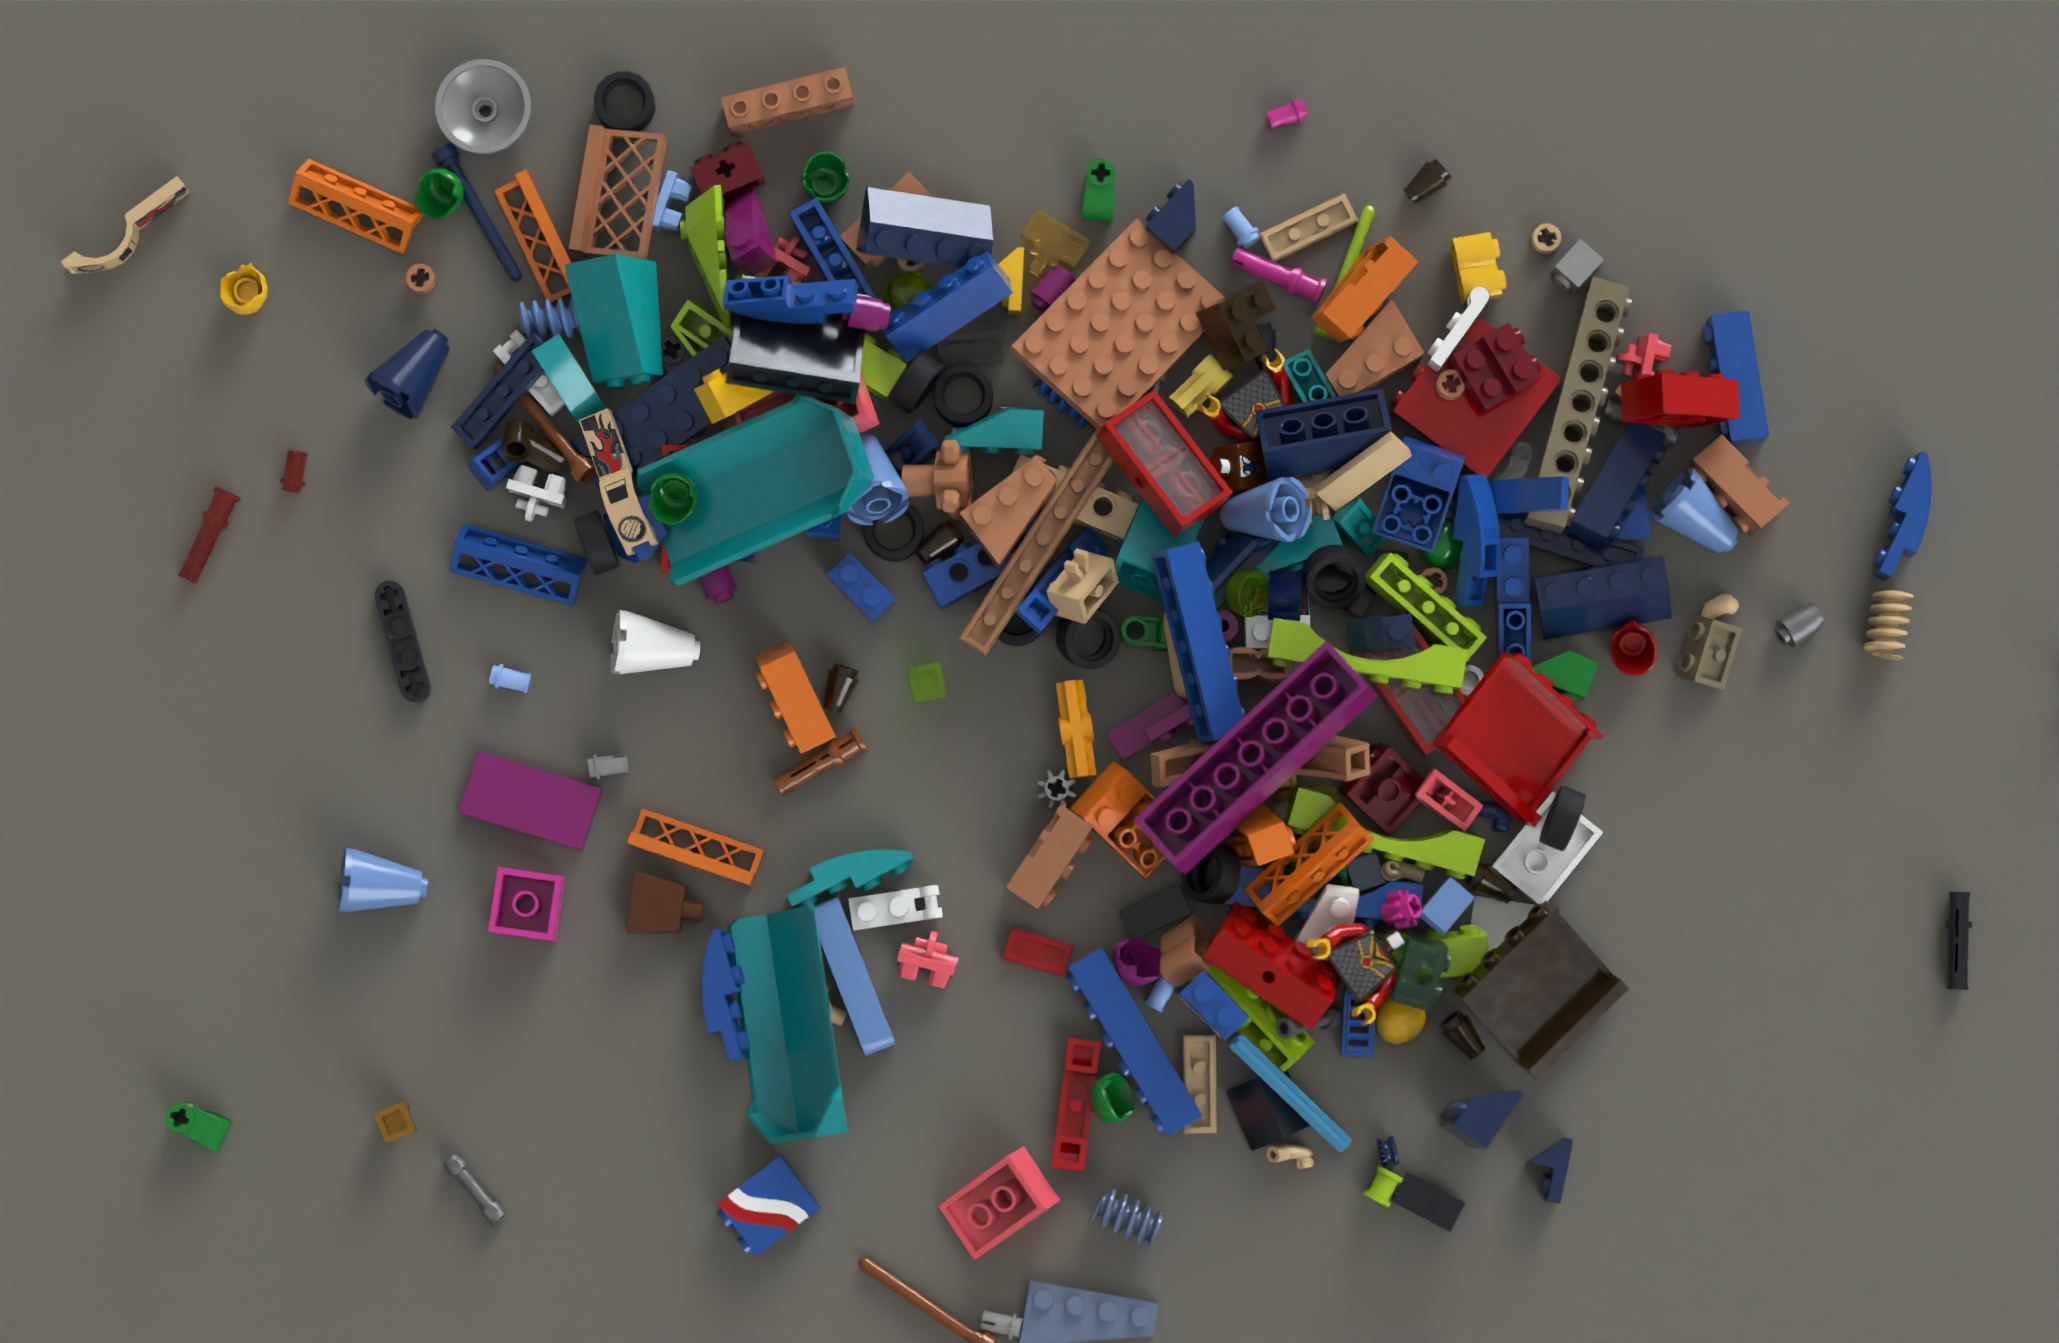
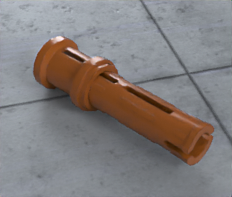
M855 726L850 728V733L838 740L826 742L824 750L800 762L779 776L772 778L781 795H786V793L834 765L836 767L844 766L846 760L860 752H868L869 750Z

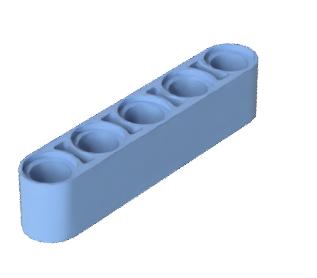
M838 896L816 904L815 911L820 942L865 1056L895 1045L894 1037Z

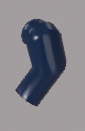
M1478 801L1484 806L1476 817L1493 819L1492 828L1494 831L1508 832L1510 830L1509 823L1512 822V817L1506 810L1494 802Z

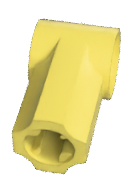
M1212 353L1197 365L1191 373L1192 376L1169 397L1174 407L1187 418L1197 410L1198 403L1204 404L1208 399L1207 394L1215 396L1234 377L1228 369L1223 371L1218 359Z

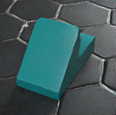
M1357 496L1332 516L1337 532L1368 558L1387 539L1372 533L1376 517Z

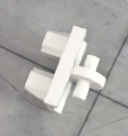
M520 465L514 479H508L506 489H509V493L530 499L525 501L518 498L516 508L526 511V521L532 522L536 514L547 517L549 507L539 505V502L565 509L567 499L564 496L566 489L565 478L549 474L545 488L541 489L534 486L538 471Z

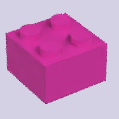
M498 867L488 932L557 942L566 878L559 875Z

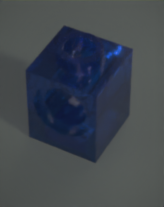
M1270 570L1268 620L1278 618L1300 621L1302 572Z

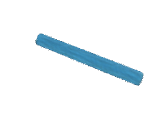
M1240 1033L1232 1039L1229 1044L1230 1049L1336 1151L1342 1152L1349 1147L1352 1141L1351 1137L1244 1034Z

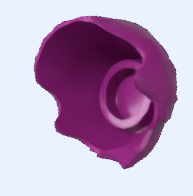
M1145 937L1118 939L1113 947L1112 960L1117 974L1124 982L1136 987L1146 985L1161 976L1159 970L1161 950L1160 948L1149 946L1146 943L1147 939Z

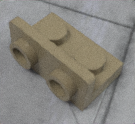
M1694 615L1692 623L1688 628V636L1682 655L1678 661L1676 676L1724 690L1743 628L1700 615Z

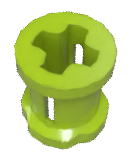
M1377 1166L1375 1169L1377 1175L1369 1190H1365L1363 1195L1389 1208L1391 1204L1389 1199L1396 1185L1402 1183L1403 1178L1381 1166Z

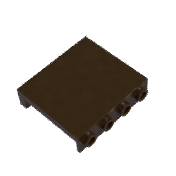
M1547 901L1534 906L1529 911L1528 918L1520 926L1509 930L1504 937L1505 940L1496 949L1488 951L1482 957L1481 964L1472 972L1464 974L1459 979L1458 986L1453 990L1454 994L1518 1065L1535 1079L1543 1074L1629 989L1621 979L1610 972L1558 913L1560 911L1558 907Z

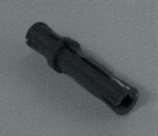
M1949 892V921H1946V927L1949 928L1947 989L1968 990L1969 928H1972V922L1969 921L1970 892Z

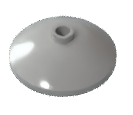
M490 59L472 60L457 66L442 81L435 100L436 118L443 134L456 147L473 154H493L513 145L525 132L532 110L530 93L521 76L508 65ZM485 107L492 109L491 114L487 117L480 115L481 110Z

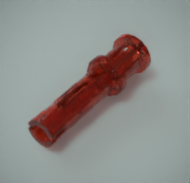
M216 486L213 490L215 495L208 510L202 513L204 522L181 571L178 573V576L196 584L221 529L229 526L228 518L235 503H240L241 500L240 497Z

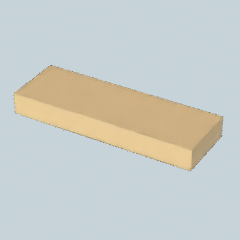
M1343 193L1259 233V236L1270 261L1276 263L1358 224L1359 220L1346 194Z
M1390 431L1314 487L1315 492L1334 511H1337L1412 456L1411 451Z
M1183 1035V1084L1203 1116L1186 1126L1184 1133H1217L1216 1035Z

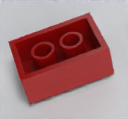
M1659 369L1654 371V376L1651 374L1635 375L1634 381L1621 384L1622 422L1701 428L1739 419L1738 380L1725 379L1724 374H1708L1705 377H1699V372L1696 371L1681 372L1680 375H1674L1673 369Z

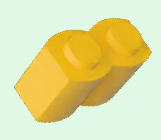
M1490 232L1453 238L1450 241V251L1461 304H1466L1470 292L1476 287H1483L1488 291V300L1499 298L1502 295V289H1506V279L1504 271L1498 270L1496 258L1500 257L1497 239H1492Z

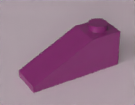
M753 185L726 200L725 239L731 260L749 276H754L778 263L757 189Z

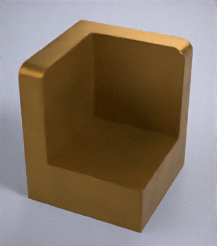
M403 1100L373 1114L386 1144H392L396 1140L418 1131L408 1109L410 1107L408 1101Z

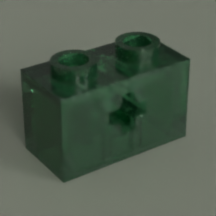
M1408 932L1405 940L1406 944L1403 946L1396 970L1397 977L1389 995L1393 1002L1430 1012L1432 1002L1437 1004L1439 1001L1442 985L1438 983L1441 973H1447L1452 955L1448 953V947L1445 942ZM1426 967L1428 974H1422L1421 979H1419L1415 971L1421 972L1422 968Z

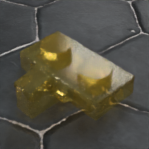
M1038 208L1020 234V238L1034 246L1031 253L1036 255V258L1030 265L1029 272L1039 278L1049 264L1055 267L1059 261L1075 270L1091 245V240Z

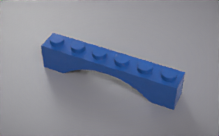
M1241 866L1237 890L1229 900L1224 902V906L1232 907L1235 901H1237L1241 905L1259 909L1244 888L1264 870L1262 868ZM1390 881L1378 890L1358 898L1354 919H1360V923L1365 926L1372 924L1375 927H1379V921H1384L1381 914V905L1383 902L1388 901L1387 893L1407 888L1409 895L1415 894L1422 904L1423 884ZM1273 883L1265 884L1256 892L1261 900L1272 891ZM1309 898L1294 912L1295 919L1307 920L1308 914L1317 899ZM1419 917V918H1415L1417 924H1419V923H1420V917Z

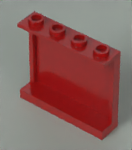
M1478 316L1450 356L1496 329ZM1448 357L1438 372L1428 365L1426 367L1421 364L1418 366L1409 379L1413 382V385L1407 392L1401 389L1390 403L1394 407L1390 416L1393 419L1397 416L1435 446L1465 455L1466 459L1463 467L1473 474H1482L1488 478L1562 378L1540 363L1541 372L1539 374L1542 378L1539 381L1481 413L1466 387L1462 395L1455 400L1448 401L1442 399L1437 394L1435 384L1439 375L1449 369L1455 370ZM1447 377V381L1442 385L1445 391L1449 388V393H1454L1456 386L1459 385L1456 379L1452 382V377Z
M1502 652L1436 737L1433 744L1520 824L1535 827L1542 818L1536 812L1541 803L1590 739L1602 740L1604 736L1596 729L1597 723L1585 714H1580L1574 709L1576 704L1573 700L1562 693L1558 694L1552 688L1554 683L1548 677L1541 673L1537 674L1531 668L1532 662L1520 653L1509 654Z

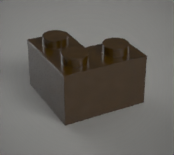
M1263 280L1241 288L1196 312L1223 371L1243 364L1268 350L1254 322L1276 309Z

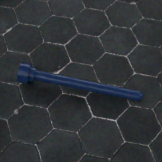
M452 143L443 145L432 153L434 161L438 167L442 166V168L448 169L459 177L464 187L463 198L509 278L515 282L519 281L522 273L459 165L460 159L458 156L460 153Z

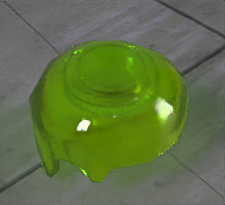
M911 271L897 274L887 283L882 294L883 303L891 304L890 312L897 308L900 309L912 301L916 294L921 291H927L932 286L926 277L920 273Z
M1244 568L1236 571L1228 580L1225 588V599L1229 607L1235 613L1245 617H1253L1254 614L1260 612L1269 601L1271 589L1268 575L1254 568Z

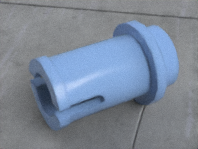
M1238 207L1232 208L1222 217L1223 222L1227 224L1237 237V244L1239 246L1243 245L1247 249L1260 239L1258 235L1259 229L1251 226Z
M500 664V666L493 665L489 684L495 685V689H498L500 686L527 693L532 673L504 668V664Z
M1161 975L1144 1004L1163 1013L1173 991L1177 987L1172 982H1167Z

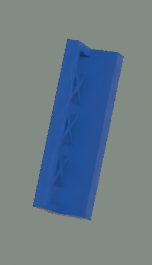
M464 524L455 540L450 572L574 607L579 583L586 569L588 558ZM461 553L473 556L478 565L472 567L461 564ZM495 563L504 565L509 573L504 576L496 574L491 565ZM525 572L533 573L540 582L536 584L528 583L521 574ZM562 581L571 584L570 593L557 591L552 583Z

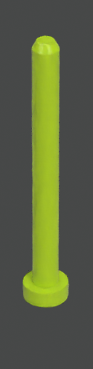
M1366 205L1362 210L1336 285L1360 256L1375 214L1374 207ZM1316 324L1313 331L1315 335L1327 340H1334Z

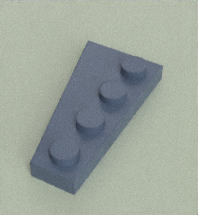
M1030 1281L1019 1343H1067L1154 1336L1159 1303Z

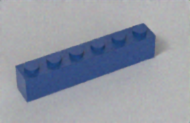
M1197 541L1153 552L1151 557L1199 743L1221 739L1246 715L1240 705L1237 693L1238 683L1232 673L1229 661L1230 651L1224 641L1221 629L1222 619L1217 612L1213 597L1214 587L1208 578L1205 566L1206 555L1201 549L1200 542Z
M1102 947L1069 966L1068 968L1072 974L1066 978L1076 994L1080 991L1084 993L1088 1002L1083 1006L1092 1021L1099 1018L1105 1028L1100 1034L1109 1050L1116 1047L1122 1058L1117 1060V1063L1126 1078L1133 1075L1139 1085L1133 1090L1142 1105L1144 1106L1149 1103L1154 1110L1155 1115L1150 1118L1158 1132L1161 1134L1166 1131L1170 1137L1203 1117Z

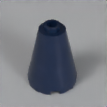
M435 329L432 332L424 330L369 373L365 378L367 387L374 395L380 392L385 398L383 403L399 415L408 419H412L414 416L416 419L421 414L450 351L447 345V337Z

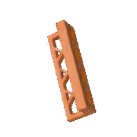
M308 159L296 171L288 204L401 254L407 251L412 231L422 220L423 216L418 206L311 159ZM301 186L311 190L316 200L309 202L300 198ZM334 200L340 203L345 213L341 215L334 213L327 202ZM363 213L370 216L375 226L366 227L362 225L357 215ZM393 226L402 230L401 242L391 238L386 227Z
M525 169L515 174L517 180L494 191L545 298L549 299L550 303L553 304L557 302L558 298L563 299L571 295L565 271V264H570L571 261ZM521 187L525 195L522 208L518 209L509 206L504 195ZM528 204L533 214L526 211ZM512 212L519 214L517 222ZM524 216L537 220L539 227L535 238L521 233L519 228ZM541 233H543L547 242L539 240ZM525 240L533 242L531 249H529ZM537 244L551 249L552 257L548 266L535 262L533 255ZM555 260L560 270L553 268ZM539 268L546 270L544 278L542 277ZM551 272L563 276L568 285L567 288L552 295L547 287Z
M1340 802L1297 840L1295 845H1292L1293 854L1275 860L1247 885L1244 890L1259 910L1275 925L1279 926L1375 839ZM1343 815L1348 823L1338 832H1331L1333 823ZM1314 840H1321L1320 848L1315 853L1307 854L1309 845ZM1290 862H1297L1296 870L1292 874L1283 875L1286 865ZM1273 883L1272 891L1261 900L1256 892L1265 884Z
M644 808L641 809L634 831H631L627 844L749 887L753 885L764 853L763 849ZM646 817L659 821L664 833L655 838L642 835L641 831ZM664 823L675 826L676 828L668 831ZM682 829L689 831L695 844L685 849L674 845L670 835ZM695 834H698V835H701V836H704V837H707V838H705V839H703V840H701V841L698 842L697 837H696ZM667 837L670 844L659 840ZM711 840L721 843L725 855L716 859L706 857L701 845ZM725 844L736 847L737 849L729 852ZM698 848L700 854L691 852L690 850ZM743 850L756 854L750 872L736 867L731 856ZM728 858L731 865L720 861Z

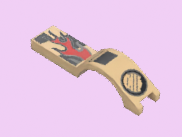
M176 176L124 214L127 224L126 233L116 250L109 255L99 258L83 257L74 251L61 261L62 265L71 274L111 270L123 264L135 251L139 240V230L191 192L181 179Z
M607 408L580 419L579 423L600 480L599 485L604 506L626 554L629 556L635 554L633 547L649 541L651 546L659 544L654 529L648 522L638 502L632 482L631 473L633 470L612 410Z

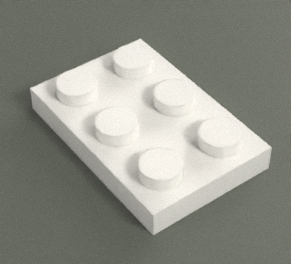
M1553 791L1536 810L1542 817L1535 827L1524 825L1492 865L1512 885L1517 887L1518 890L1536 904L1543 903L1544 901L1548 902L1603 833V831L1581 814L1570 842L1564 851L1540 843V834L1556 795Z

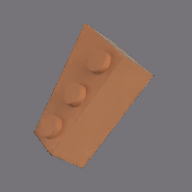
M1391 299L1328 370L1325 377L1336 396L1365 392L1419 362L1425 353Z
M1720 435L1688 463L1690 467L1699 473L1722 507L1726 508L1733 516L1732 521L1742 534L1747 532L1751 537L1790 504L1785 497L1778 500L1767 488L1770 482L1764 476L1758 478L1748 466L1749 461L1723 435Z
M1036 455L959 513L960 520L998 569H1000L1013 547L1018 543L1022 534L1056 488L1057 480L1039 456Z
M1061 804L1005 887L1007 891L1037 911L1041 905L1045 908L1050 905L1058 893L1053 887L1059 879L1066 881L1076 866L1071 862L1077 852L1084 854L1094 839L1089 836L1093 826Z

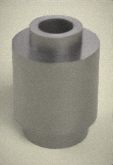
M1813 603L1800 604L1775 621L1777 628L1774 629V633L1783 645L1788 644L1791 647H1795L1820 630V626L1824 624V618Z

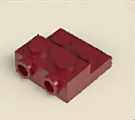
M1509 323L1486 334L1480 340L1449 357L1481 413L1533 386L1542 378L1539 374L1541 372L1540 362L1535 356L1527 354L1523 347L1525 339L1522 332L1518 328L1512 329Z
M1380 742L1378 745L1373 744L1369 746L1370 775L1350 781L1340 780L1343 785L1338 791L1359 811L1371 819L1386 835L1391 836L1419 805L1420 800L1414 794L1424 779L1390 746Z

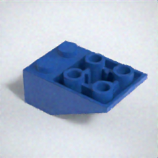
M1405 436L1402 442L1410 449L1412 456L1392 470L1372 533L1434 553L1466 456Z

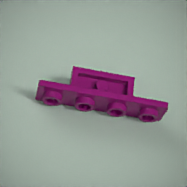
M1175 691L1107 733V737L1120 758L1125 760L1155 741H1158L1160 745L1176 736L1174 730L1183 724L1187 728L1193 726L1194 723L1188 700L1179 696Z

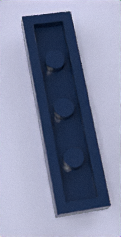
M532 333L451 426L471 449H478L544 373V370L532 353V350L546 342L538 333Z

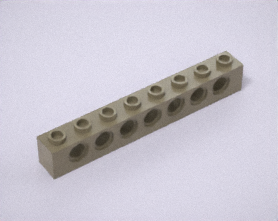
M1592 277L1587 286L1536 478L1559 476L1569 478L1567 510L1526 512L1523 523L1525 525L1561 534L1566 526H1571L1576 512V508L1571 507L1573 497H1579L1584 478L1579 477L1582 465L1587 467L1592 448L1587 447L1590 435H1596L1600 418L1595 417L1598 405H1604L1608 393V388L1603 387L1606 375L1611 377L1616 363V358L1611 357L1614 346L1619 347L1624 333V328L1619 327L1622 316H1628L1632 303V298L1627 297L1629 286L1597 277ZM1606 311L1611 316V321H1600L1597 318L1596 312ZM1591 340L1600 342L1603 346V351H1592L1589 348L1588 342ZM1580 371H1591L1595 376V381H1584L1581 378ZM1572 401H1583L1587 406V411H1576L1572 406ZM1564 431H1575L1579 436V441H1568L1564 436ZM1556 461H1567L1571 466V471L1568 473L1559 471L1556 467Z

